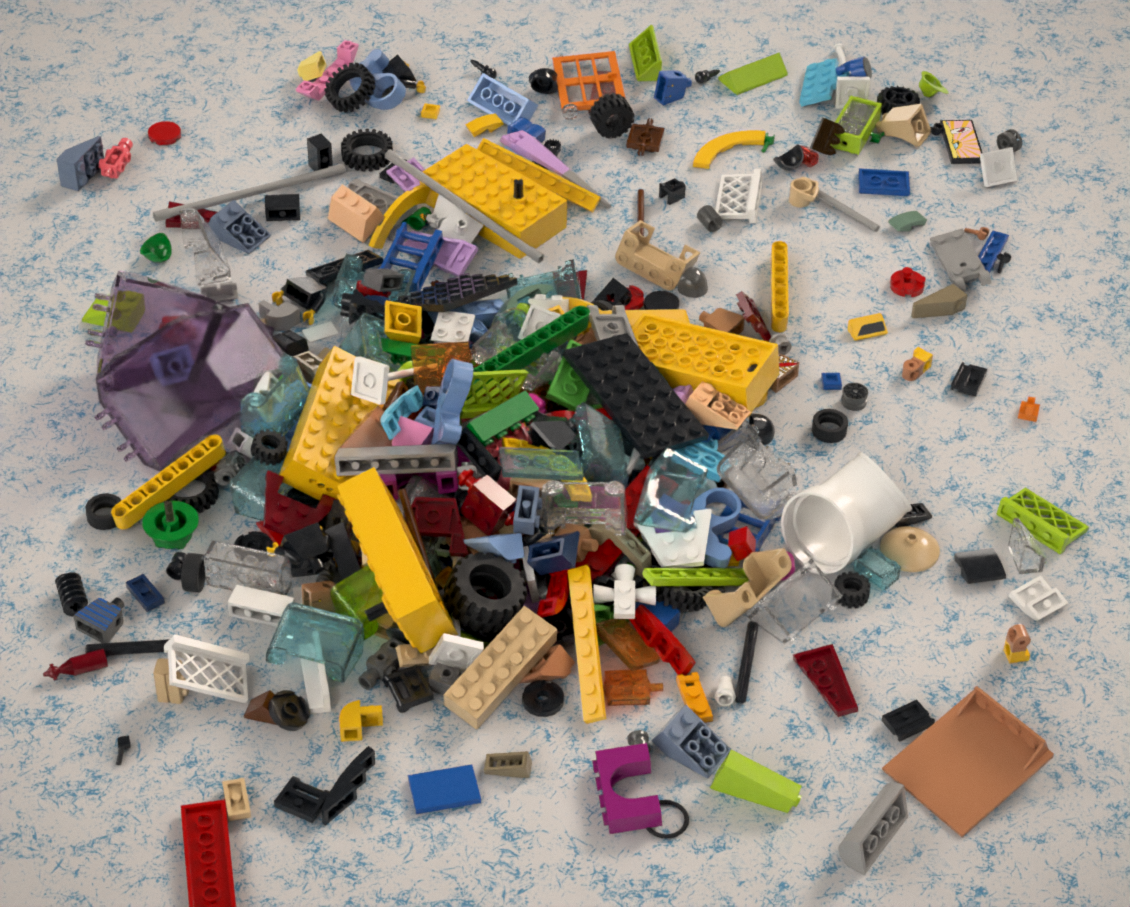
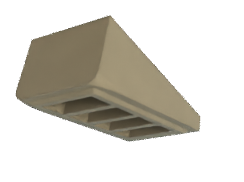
M528 751L486 754L484 773L488 775L530 778L532 759ZM494 761L497 762L496 767H493Z

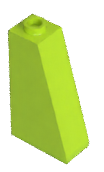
M732 749L717 770L710 786L715 791L788 813L792 806L797 807L802 797L799 795L802 787L800 784Z

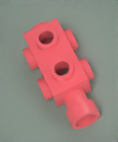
M122 138L118 146H112L111 149L106 150L105 158L99 161L102 176L118 179L127 163L131 160V153L129 151L133 147V143L130 139Z

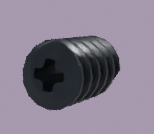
M69 572L61 574L55 579L63 612L68 616L74 617V614L88 605L81 576L78 573Z

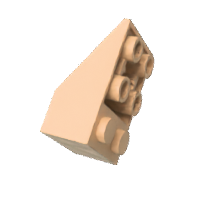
M704 381L700 383L685 403L701 425L737 430L750 414V411L745 406L736 403L728 395L719 392L711 384Z

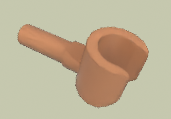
M981 227L979 231L969 228L964 230V232L978 235L977 237L980 240L986 239L990 231L987 227Z

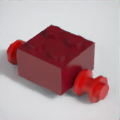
M472 469L464 470L458 477V485L461 487L466 485L469 489L459 512L487 536L493 535L503 528L504 525L513 526L515 510L511 511L517 500L488 475L476 479L473 476L474 471Z

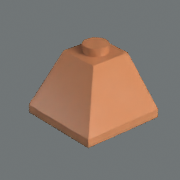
M560 644L553 646L518 684L532 683L538 680L553 681L559 678L564 679L571 673L570 669L575 661Z

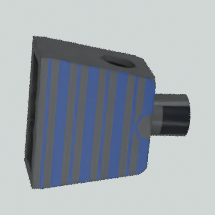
M117 597L112 602L97 598L73 615L76 630L101 643H109L123 625L124 620L121 609L125 606L124 602Z

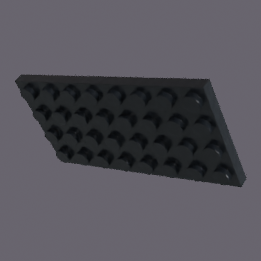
M628 333L564 350L562 356L643 459L708 440L709 433Z

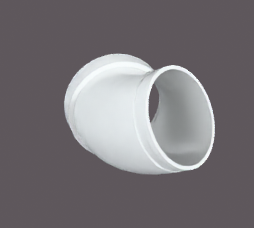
M859 452L853 460H850L825 482L809 487L793 496L783 509L781 529L784 541L797 561L814 572L830 574L841 570L855 561L862 550L899 522L907 512L912 510V507L888 475L867 455Z

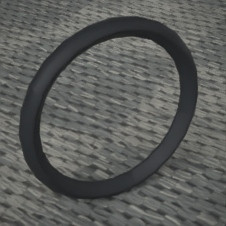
M659 800L660 804H669L677 807L684 815V824L680 830L671 834H661L650 827L646 828V830L656 837L665 839L681 835L689 824V816L686 809L672 800Z

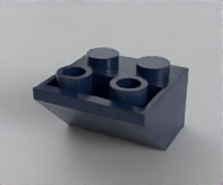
M575 531L549 537L530 545L527 563L539 575L575 568L580 533Z

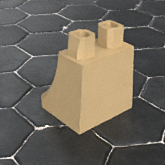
M922 104L892 108L889 113H885L882 116V121H878L875 124L878 133L884 132L885 136L903 139L915 147L921 146L931 133Z

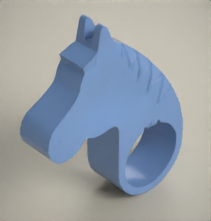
M374 49L359 63L369 70L376 83L374 84L375 90H372L374 92L373 95H368L370 100L367 101L365 99L364 102L380 110L393 109L404 99L406 88L394 74L382 72L387 67L389 58L380 49ZM360 77L349 80L354 91L361 84L362 80ZM394 85L393 90L387 96L381 98L382 93L388 87Z
M456 359L449 361L440 386L431 445H457L462 431V426H459V416L469 393L473 377L472 363Z
M713 488L699 495L691 503L684 514L678 531L696 529L693 511L708 509L706 506L714 502L729 506L733 511V514L730 516L720 517L711 513L704 564L712 568H726L732 551L729 546L719 543L717 535L730 530L736 525L741 510V502L733 491L726 488Z

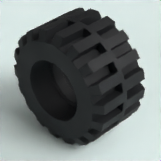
M611 93V95L606 94L603 98L601 96L598 101L594 102V106H591L589 114L590 120L597 132L606 138H616V136L620 137L623 133H627L628 128L632 127L631 123H634L635 117L625 97L615 93Z

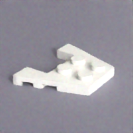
M711 509L693 511L696 529L657 534L655 533L652 516L634 518V526L636 529L638 528L641 537L651 548V552L661 568L704 566Z

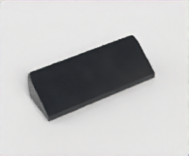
M465 426L457 446L484 477L488 475L497 483L502 467L470 429Z

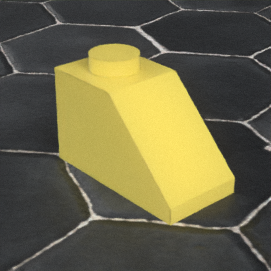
M319 51L300 62L297 71L303 81L322 77L327 66L322 52Z

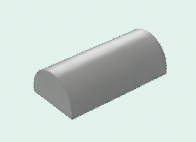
M896 782L887 783L840 843L838 848L839 854L848 867L865 875L908 818L903 784Z

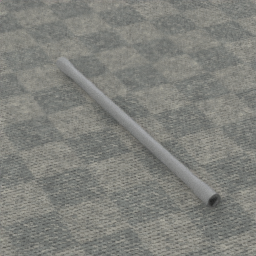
M391 149L385 153L387 160L399 166L524 252L538 264L543 261L544 254L529 246L418 170Z
M341 163L325 169L205 200L154 211L153 218L155 222L177 215L228 203L232 200H239L316 179L345 173V166Z

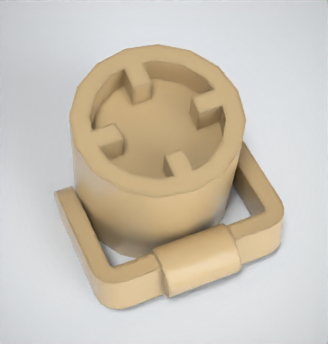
M803 176L792 180L789 203L795 207H807L818 196L819 183Z

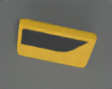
M881 313L858 317L848 321L847 330L854 341L888 333Z

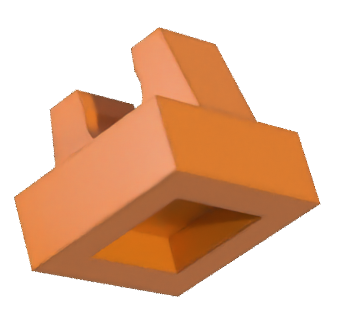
M1028 396L1027 402L1021 401L1018 419L1037 421L1040 404H1035L1036 398Z

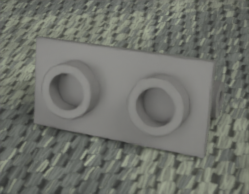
M232 281L220 283V288H217L216 284L200 287L203 303L238 299L237 284Z

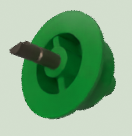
M164 501L156 504L145 513L142 520L143 530L153 539L155 546L165 549H184L191 540L192 534L199 523L197 511L191 505L180 501Z

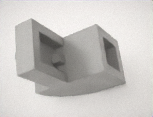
M265 300L258 303L259 315L262 319L266 318L267 327L270 330L285 331L301 322L300 308L287 300L278 307Z

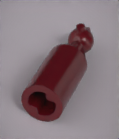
M104 649L71 657L60 667L54 666L53 663L49 664L50 667L43 673V676L53 678L56 681L59 674L77 676L106 668L108 663Z

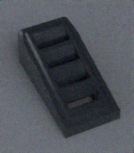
M923 503L910 504L912 510L907 512L895 526L897 528L910 526L931 519L932 514Z

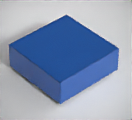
M821 373L823 390H842L840 373Z

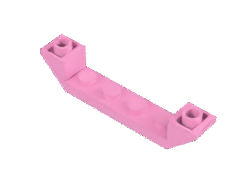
M344 40L337 47V59L323 72L322 77H318L313 83L304 80L296 88V92L319 101L325 95L324 88H327L325 86L326 82L330 83L328 78L334 77L332 73L335 72L337 74L339 67L344 69L343 65L346 64L349 67V63L354 62L359 44Z

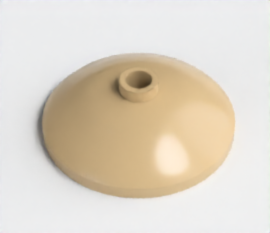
M904 526L892 529L882 537L880 542V553L883 559L892 567L905 572H921L931 568L938 561L940 554L939 544L936 539L928 532L916 527Z

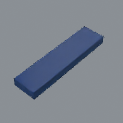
M992 230L978 256L989 274L997 261V255L1002 252L1008 241V234Z

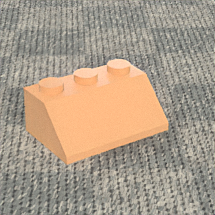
M343 184L331 197L328 220L362 243L368 239L377 225L384 219L383 214L376 206Z

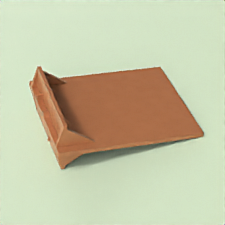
M976 686L973 691L883 766L882 770L897 783L903 784L906 791L959 836L964 837L1054 757V753L1048 749L1046 741Z

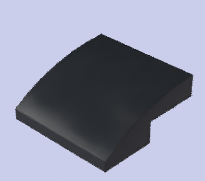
M993 548L954 553V560L960 566L961 576L967 584L1006 579L1003 565Z

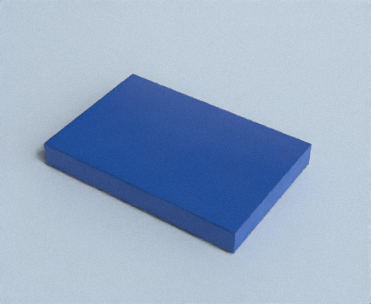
M859 168V193L894 196L910 195L909 171Z
M472 764L408 775L416 814L481 803V795Z

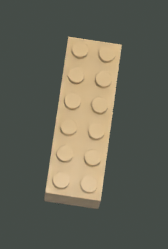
M523 606L445 692L444 706L477 730L557 641V629L529 608Z

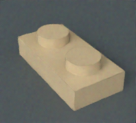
M411 644L398 645L396 652L399 666L431 665L429 664V656L435 647L420 653L417 647L412 648Z
M244 778L222 781L229 821L251 818Z

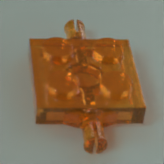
M647 669L605 671L603 692L607 698L608 706L650 705L651 692H663V683H650L647 677Z

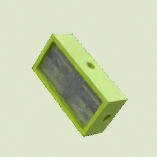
M850 96L835 121L845 130V133L834 134L840 139L841 143L830 145L837 150L859 155L876 127L875 124L880 120L882 103Z

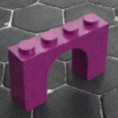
M456 471L379 474L394 500L398 499L397 490L401 486L413 482L434 483L437 485L439 494L456 492L458 489Z
M647 743L595 751L596 760H592L593 771L599 775V777L595 778L597 791H602V794L599 795L600 808H605V812H602L604 826L608 825L609 833L614 834L662 826V814L658 795L624 798L613 791L615 784L624 778L651 774V761Z

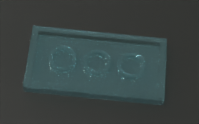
M499 447L503 477L583 481L584 475L578 451Z

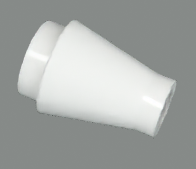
M722 676L719 679L715 700L721 706H729L734 702L736 695L731 678Z

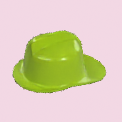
M927 71L921 72L922 78L918 86L925 97L935 96L939 92L949 94L948 90L934 75Z

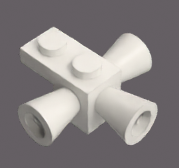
M621 564L615 568L617 580H614V588L594 584V604L614 601V619H635V601L656 606V586L635 589V581H633L635 568L629 564Z

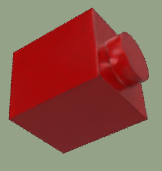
M748 526L729 532L728 546L736 561L743 560L752 552H755L756 539Z

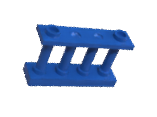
M402 222L401 227L396 230L395 239L381 267L378 268L391 269L392 265L415 270L414 275H404L403 282L409 283L412 292L421 291L444 243L442 231L435 229L433 236L427 237L408 232L406 222ZM405 239L426 243L428 246L426 249L421 250L404 246L403 243ZM399 252L420 256L422 259L420 262L414 263L396 257Z
M737 487L734 493L740 499L741 509L746 508L768 516L764 522L739 513L737 520L760 528L758 534L752 533L756 539L755 552H759L776 521L779 522L782 517L783 511L780 510L781 502L777 501L773 509L747 501L744 498L745 489ZM726 505L720 517L730 516L733 514V511ZM734 526L730 530L717 535L719 543L728 545L729 540L723 538L724 534L740 528Z

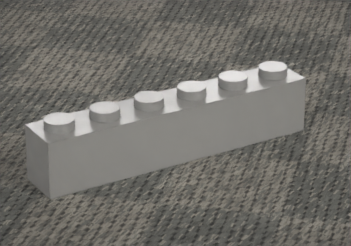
M454 444L339 448L334 457L337 476L359 475L375 467L378 474L456 471L459 463L457 445Z

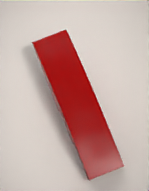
M640 604L635 611V619H629L647 647L654 648L663 662L670 663L677 675L683 674L687 676L695 665V660L673 633L644 605Z

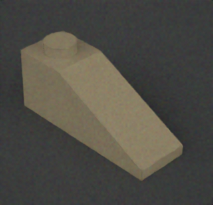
M951 284L914 302L911 317L924 318L953 315L965 309L967 294L956 285Z

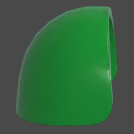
M157 233L143 243L140 248V254L155 263L165 262L172 254L170 240L164 233Z

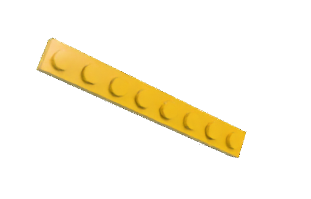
M485 138L482 139L477 148L482 153L592 213L601 200L600 196Z
M584 565L568 570L583 721L586 724L605 720L606 710L590 568Z

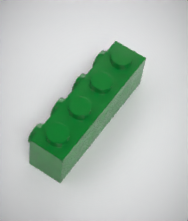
M525 390L472 420L466 427L487 448L493 444V440L496 438L501 440L508 434V431L515 432L522 426V423L528 424L536 418L535 414L539 407Z

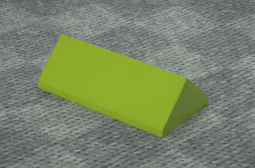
M651 24L629 43L636 79L639 82L657 81L659 71H662V59L654 26Z
M780 52L731 70L719 76L718 80L736 95L788 76V72Z

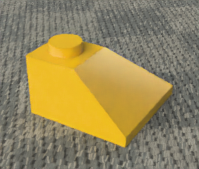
M386 300L384 333L392 340L418 345L421 339L422 307Z

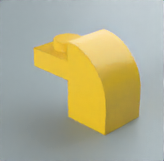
M360 700L345 705L339 715L341 742L362 740V727L383 726L382 705L360 707Z

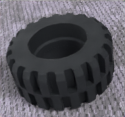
M477 552L475 555L469 554L457 561L444 586L443 597L445 603H447L448 611L452 612V617L455 620L461 621V625L464 627L469 626L471 630L476 632L481 630L482 633H490V631L494 633L501 631V629L503 630L522 609L527 596L526 583L524 578H521V572L515 569L514 564L510 561L506 562L503 557H496L493 553L483 554V552ZM472 586L488 588L499 599L485 598L479 595Z

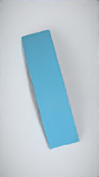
M418 385L397 398L381 416L380 422L389 440L393 439L401 430L398 425L400 416L407 418L411 413L417 412L423 406L424 397Z

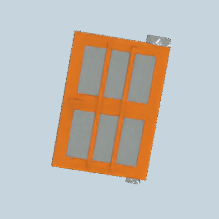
M615 51L571 56L559 54L552 58L553 69L557 73L556 83L558 85L561 112L565 119L573 120L578 116V111L591 110L594 102L598 101L601 96L602 98L605 97L606 94L611 95V93H615L625 97Z

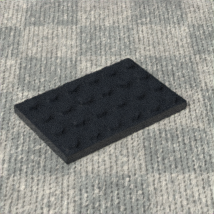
M470 273L460 274L459 278H449L447 282L435 283L434 287H424L423 291L410 292L409 296L397 297L398 300L393 302L421 306L422 311L447 312L516 286L518 282L517 278H510L509 275L496 277L495 274L486 276L475 274L470 276Z

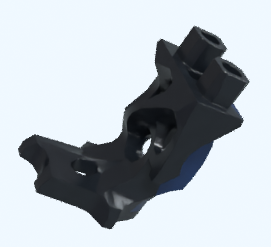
M354 289L353 294L343 292L340 315L349 317V324L364 321L375 327L376 325H384L385 301L391 300L378 295L364 297L357 289Z

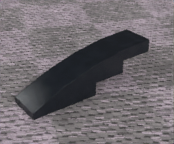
M342 522L326 529L325 532L330 535L331 550L351 600L354 601L371 593L345 524Z
M366 747L348 765L330 790L321 809L322 823L325 826L357 800L356 790L366 782V771L375 765V750L371 747Z

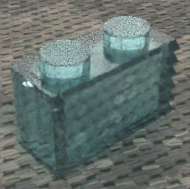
M870 546L854 561L853 570L860 575L863 574L870 582L885 591L899 580L901 566L896 561H891V559L885 557L881 551Z

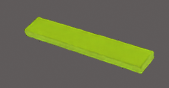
M644 568L642 573L651 586H742L745 582L749 581L743 568Z

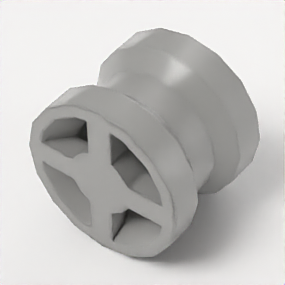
M777 333L769 340L770 343L778 344L779 354L785 355L792 348L790 341L787 340L783 333Z

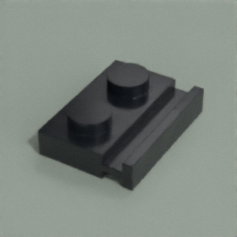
M962 362L951 383L950 390L958 389V392L976 397L988 369L972 364L967 366Z
M917 699L882 715L881 720L891 733L898 737L899 742L928 729L935 723V719L929 716V712Z

